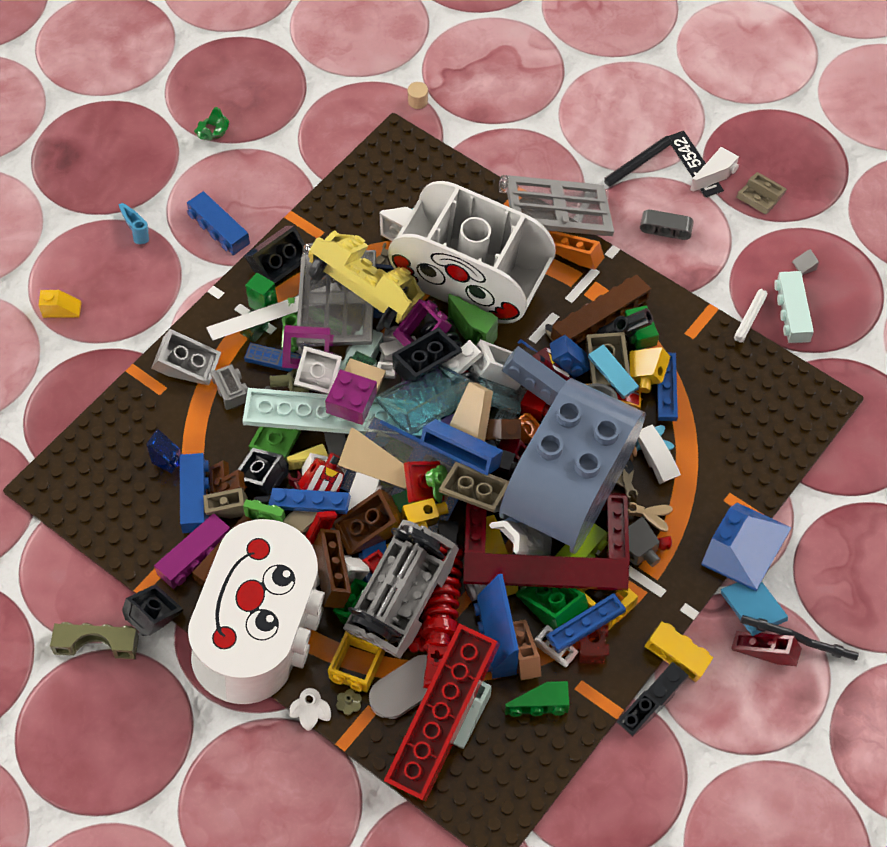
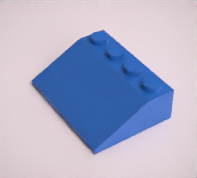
M498 574L477 595V603L474 604L475 615L480 617V622H477L479 633L498 641L500 644L488 669V672H491L492 679L517 675L519 654L503 574Z

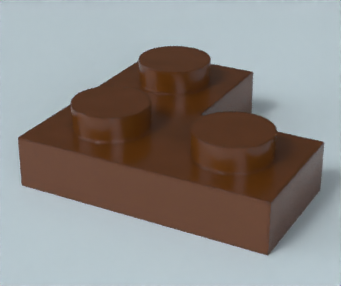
M224 460L209 467L210 494L237 488L245 490L244 472L237 470L229 474V463Z

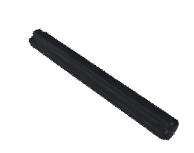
M669 136L663 137L606 176L604 183L608 187L612 186L670 146L672 139Z

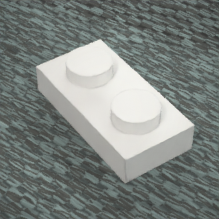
M471 340L461 347L462 353L441 364L443 369L454 380L483 356L482 352Z

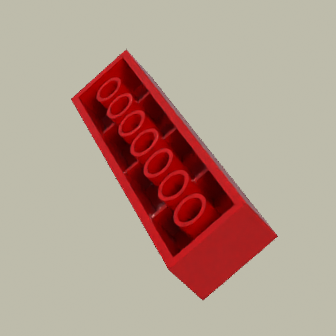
M458 624L384 779L385 782L425 802L427 801L500 646L498 641L462 624Z

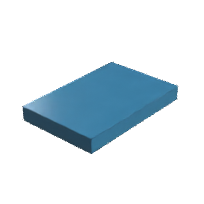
M738 582L721 589L722 596L740 621L742 615L755 619H766L768 623L775 625L788 621V615L763 582H761L757 591ZM743 624L751 636L762 632L756 630V627Z

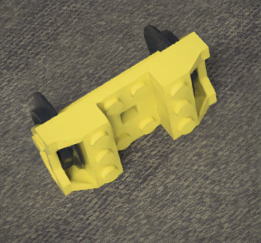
M333 231L325 240L320 237L316 238L308 254L309 262L312 263L309 269V275L312 277L310 286H315L328 274L384 313L376 327V332H380L384 328L390 330L396 322L398 324L402 322L419 299L422 300L425 296V293L421 291L408 269L397 267L386 273L384 270L372 266L373 263L368 259H362L361 257L368 248V245L364 243L365 240L360 236L339 234Z

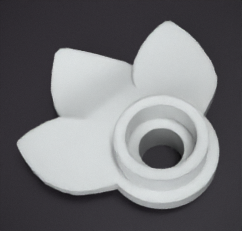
M307 688L301 692L300 698L291 704L290 717H299L303 728L310 731L318 719L329 721L331 719V710L329 704L321 699L316 689ZM308 695H311L313 697L312 703H309L306 700V697Z

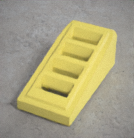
M320 444L288 456L289 470L302 469L310 453L329 457L324 445Z

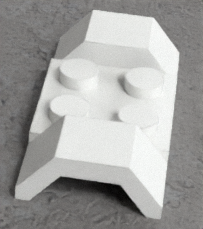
M513 521L492 522L489 525L492 529H500L514 544L513 551L516 554L550 556L552 538L528 525Z

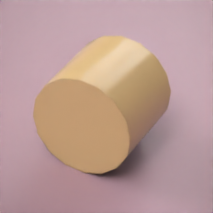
M422 82L411 83L407 90L409 105L414 109L424 108L428 104V88L426 84Z

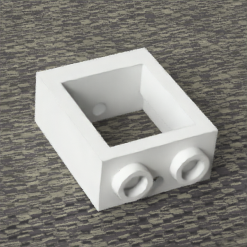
M480 340L476 347L482 352L483 356L474 363L479 376L518 390L521 384L502 371L512 351Z

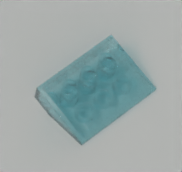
M441 364L416 380H405L377 395L375 400L402 430L412 435L418 433L423 429V426L433 420L450 415L456 410L470 380Z

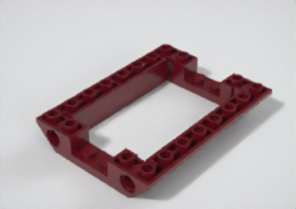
M611 493L602 510L606 509L608 533L607 558L485 553L487 510L467 503L463 584L488 585L498 574H503L505 586L628 591L630 556L627 495Z

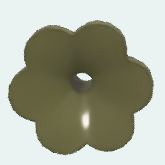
M351 689L346 690L345 693L338 694L336 707L339 711H343L345 715H351L353 712H358L361 709L360 702L362 698L360 694H355Z

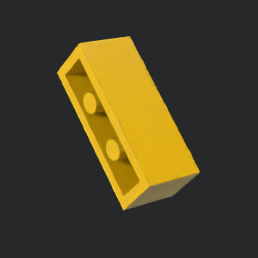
M663 621L657 626L644 647L668 664L674 662L694 682H697L702 677L714 658L705 648L698 647L688 636L681 635L675 631L671 624L664 623Z

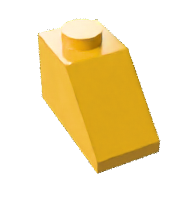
M40 290L38 305L43 318L80 317L81 300L60 290Z

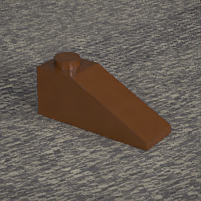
M489 419L485 439H521V419Z

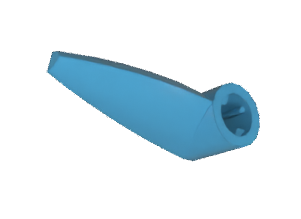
M118 204L127 225L132 230L133 241L136 244L147 243L149 241L147 222L126 204Z

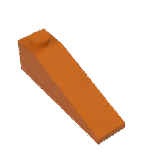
M547 230L554 240L555 254L579 266L596 270L605 258L599 241Z

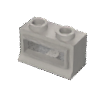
M231 364L218 370H211L212 381L214 384L216 383L218 393L224 399L226 410L246 403L248 388L245 383L241 384L240 379L242 377L238 368L234 369Z

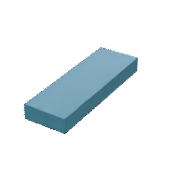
M604 344L588 354L591 362L622 399H625L639 389L637 383Z

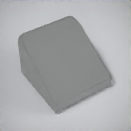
M810 249L795 258L792 263L804 275L817 270L819 261Z

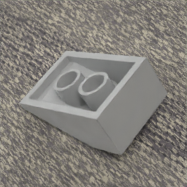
M169 329L162 339L151 369L169 377L209 385L212 379L211 370H215L221 352Z

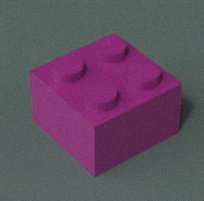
M340 369L325 400L326 413L363 425L377 394V381Z

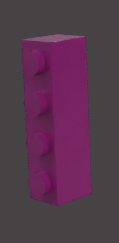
M212 514L154 565L157 575L172 589L182 585L186 578L231 530L230 527L218 516Z

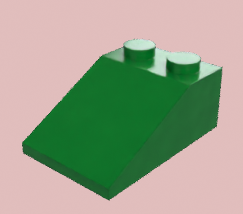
M523 586L515 593L545 625H549L553 630L589 609L585 594L574 588Z

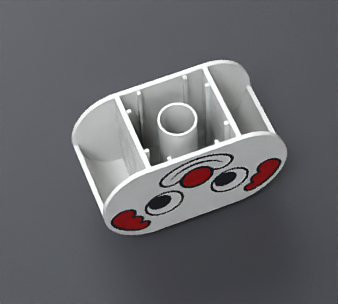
M445 181L432 182L424 187L418 202L388 249V257L394 269L397 267L408 269L422 292L448 303L449 293L459 296L464 301L475 304L486 312L493 313L498 317V323L504 324L516 322L523 317L556 253L552 236L534 218L459 185Z

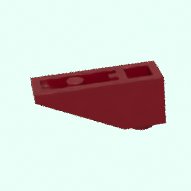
M736 631L731 647L733 651L777 665L796 667L802 650L794 636L758 633L751 636L746 631Z

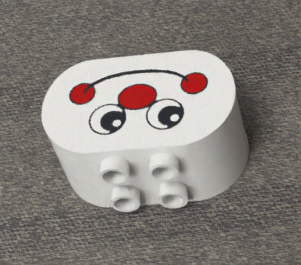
M251 520L231 529L219 546L191 617L188 637L192 648L191 663L194 675L205 690L221 700L235 704L260 702L271 697L283 687L289 678L293 666L304 667L310 649L308 642L311 630H317L323 613V607L321 606L325 592L316 590L318 563L315 551L309 540L296 528L276 520Z

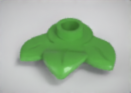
M438 465L426 473V483L429 487H433V495L438 503L442 502L443 495H445L439 492V488L447 476V469L443 465Z

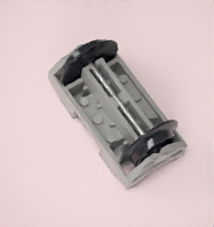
M402 520L398 528L391 529L394 536L354 608L348 607L351 615L343 627L347 633L363 639L399 659L417 635L422 625L418 619L436 585L442 588L459 550L455 543L442 535L433 533L429 528L422 525L419 526L407 520ZM440 547H443L447 550L446 558L444 554L440 551ZM392 637L402 638L397 647L388 643Z

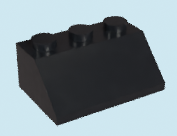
M285 226L245 254L244 257L255 273H259L276 283L301 265V257L303 255L308 256L309 249L295 226Z
M438 327L392 354L393 369L404 381L416 380L462 353V349Z

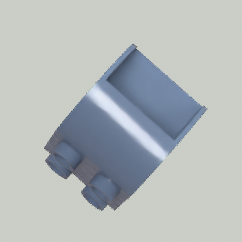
M570 378L559 391L520 458L505 491L500 507V518L506 520L510 516L569 545L570 552L577 553L632 454L642 430L646 413Z

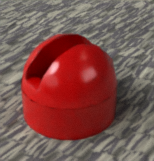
M671 536L657 538L660 550L665 551L672 547Z

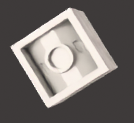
M304 346L294 386L322 394H329L337 377L342 357Z

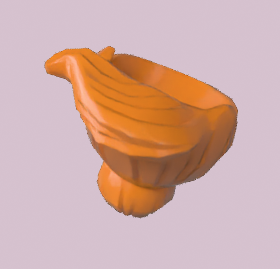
M523 413L518 418L521 419V440L524 444H529L540 424L530 413Z

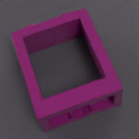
M419 299L394 331L393 336L404 347L415 341L410 335L428 312L438 321L431 331L439 327L446 334L452 325L447 321L448 317L444 313L436 310L437 306L433 302Z
M284 325L282 368L298 369L301 359L291 358L292 337L325 339L324 352L333 354V352H329V346H333L334 335H330V328Z

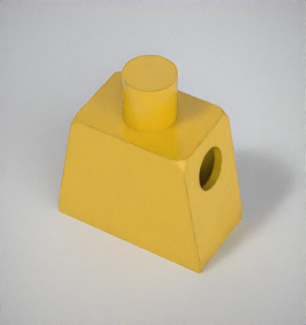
M662 347L630 351V376L639 385L640 392L649 393L652 384L663 382L670 355Z
M433 498L404 505L401 511L404 520L416 524L426 521L428 527L437 524L439 516L449 513L446 502L435 504Z

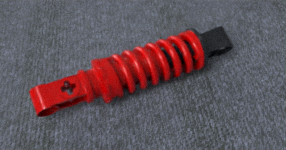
M439 520L437 534L456 544L459 522ZM458 544L456 546L459 550L442 588L436 585L427 602V607L423 609L424 612L421 617L423 623L419 629V635L425 639L423 649L427 652L423 688L428 689L458 626L456 619L459 617V612L456 609L460 606L457 599L461 596L458 589L461 587V582L459 581L462 577L460 570L463 567L461 560L465 556V549ZM440 547V551L444 554L446 558L447 550L443 547Z

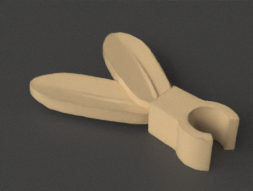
M634 502L629 503L628 507L634 508L635 511L628 510V516H643L659 531H668L666 522L659 516L671 513L673 510L671 506L658 505L645 509V507L639 506Z

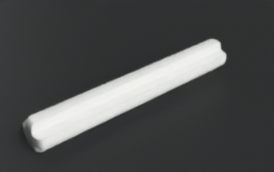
M763 289L758 290L735 333V341H744L766 299L767 291Z

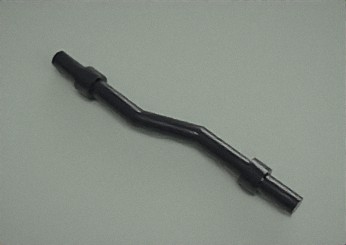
M745 615L741 617L740 623L756 627V630L762 632L766 630L780 635L794 636L798 642L808 647L831 653L832 656L838 658L842 656L855 661L858 659V652L844 649L841 645H830L813 640L792 629L768 623L766 619H755Z

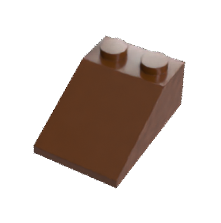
M378 489L351 508L347 514L337 518L333 525L336 530H339L341 541L348 555H353L392 538L394 534L391 532V529L398 528L404 519L391 494Z

